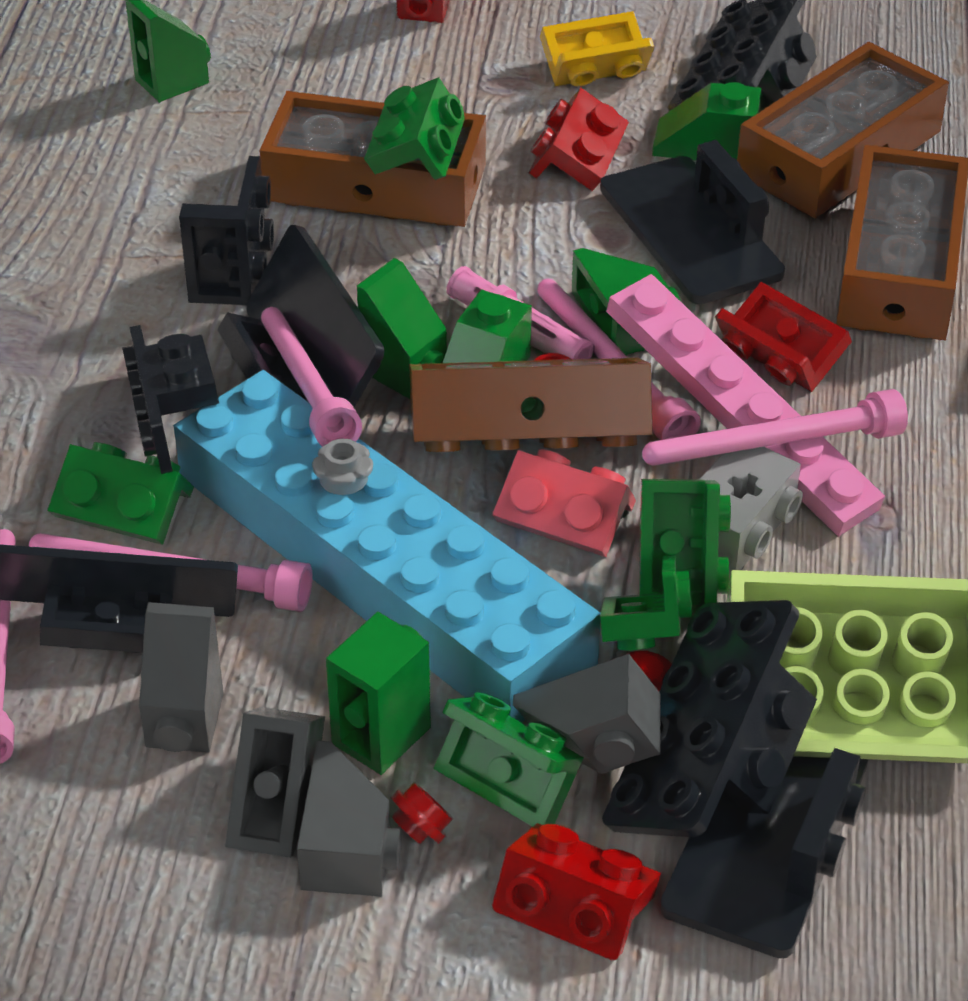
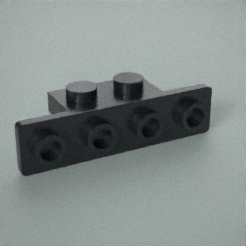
M141 325L131 326L130 332L133 345L122 347L144 455L146 457L157 454L161 474L173 472L161 416L219 404L215 380L202 334L196 336L173 334L160 339L157 344L145 346Z
M0 544V600L44 603L40 623V645L143 653L145 617L148 602L214 607L215 616L231 617L235 613L238 565L235 562Z

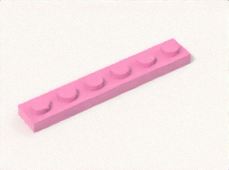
M652 274L610 296L606 312L727 429L801 416ZM824 437L765 446V448L801 463L798 489L803 492L802 502L838 537L880 510L885 495Z

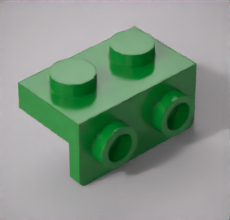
M439 77L412 88L410 86H402L390 93L384 101L383 110L373 130V136L364 157L373 173L376 175L419 158L434 180L445 177L465 120L460 100L454 94L449 93Z
M94 442L91 449L70 444L47 511L57 518L163 545L179 496L191 498L194 486L179 473L181 467L171 461L173 472L161 474L157 456H147L145 463L127 459L125 451L109 444Z
M641 479L638 595L664 593L662 579L663 556L673 555L676 558L677 571L689 570L692 605L717 603V594H727L729 587V558L718 557L719 532H729L731 499L730 495H720V484L717 481Z
M675 555L663 556L662 579L664 593L604 597L600 615L602 642L617 641L618 650L630 651L655 647V638L681 636L680 618L692 617L689 570H676Z
M475 692L473 697L448 699L442 713L454 719L433 769L532 827L537 823L541 825L555 824L584 757L564 747L566 738L559 732L538 723H529L527 726L509 716L511 707L496 697Z

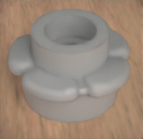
M343 438L333 440L322 446L318 451L319 457L314 458L312 462L313 472L319 478L321 486L326 491L337 495H348L360 491L367 484L368 476L373 470V461L371 458H368L370 456L369 450L360 443Z

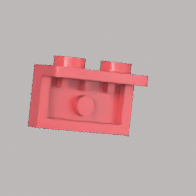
M539 449L536 455L517 450L492 514L496 521L607 557L624 510L632 511L636 502L629 486L624 484L626 479L620 474L602 467L594 466L590 473L570 467L571 461L549 450Z

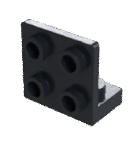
M260 156L248 157L237 206L182 203L179 222L188 303L247 305L252 292L267 267V254L264 251H272L274 221L273 219H265L264 208H269L271 200L270 176H262Z

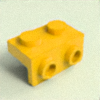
M634 11L544 26L540 34V40L555 86L566 84L584 86L600 78L611 76L629 78L647 69L654 50L651 38L642 39Z

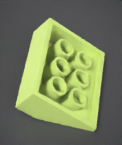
M731 570L726 602L788 600L799 610V618L779 663L817 701L794 756L830 758L834 748L859 755L861 756L860 759L968 763V579Z

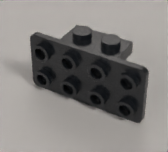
M738 0L728 5L721 12L722 16L714 30L708 34L707 41L699 55L691 62L692 66L684 80L676 87V93L667 109L671 111L710 83L726 84L736 82L749 87L758 86L761 88V93L768 106L801 86L817 57L812 37L807 32H804L797 18L805 0H754L751 2Z
M717 140L698 144L696 163L690 157L678 156L601 178V193L690 302L705 304L753 290L760 282L770 285L783 280L785 273L784 264L763 241L765 217L769 214L768 197L765 191L752 181L743 171L739 162L731 157Z
M292 224L287 228L247 302L246 311L249 317L227 312L217 330L228 347L232 359L238 364L246 379H249L261 370H265L308 401L261 321L262 312L266 308H278L332 396L346 399L355 409L371 378L380 368L384 357V346L306 229Z
M790 601L706 603L697 609L689 621L687 632L670 669L663 678L659 691L660 754L624 767L618 782L612 789L610 800L602 816L603 823L613 832L698 837L707 829L723 791L748 813L769 814L817 701L779 663L799 618V610Z
M834 748L830 758L793 756L769 814L748 813L723 791L705 832L698 837L688 838L661 898L660 911L663 917L775 958L783 959L789 957L795 949L823 876L826 875L834 878L846 844V838L840 836L844 824L855 826L866 793V787L860 784L867 769L869 759H860L861 756L837 748Z

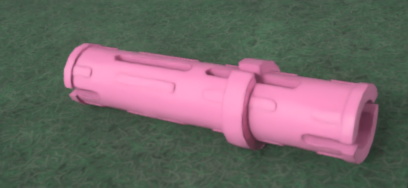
M467 266L458 268L452 274L447 284V294L467 306L470 305L481 289L520 301L517 299L516 291L504 284L496 286L471 271ZM532 308V347L545 354L559 353L570 359H591L594 345L591 341L581 338L550 317Z

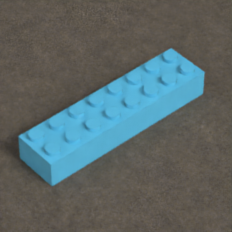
M261 370L219 396V404L202 407L173 425L178 465L181 467L179 473L198 491L287 560L309 563L312 567L313 580L364 620H369L378 611L400 625H407L415 629L423 639L429 642L430 671L465 698L473 697L475 692L496 697L511 707L509 716L523 723L525 721L524 717L513 706V695L598 664L601 613L359 438L356 442L364 445L369 450L370 456L368 458H371L373 461V470L368 476L367 484L360 491L348 495H337L326 491L321 486L319 478L315 475L312 468L313 459L319 457L318 451L322 446L316 440L309 426V417L313 410L311 405L265 370Z

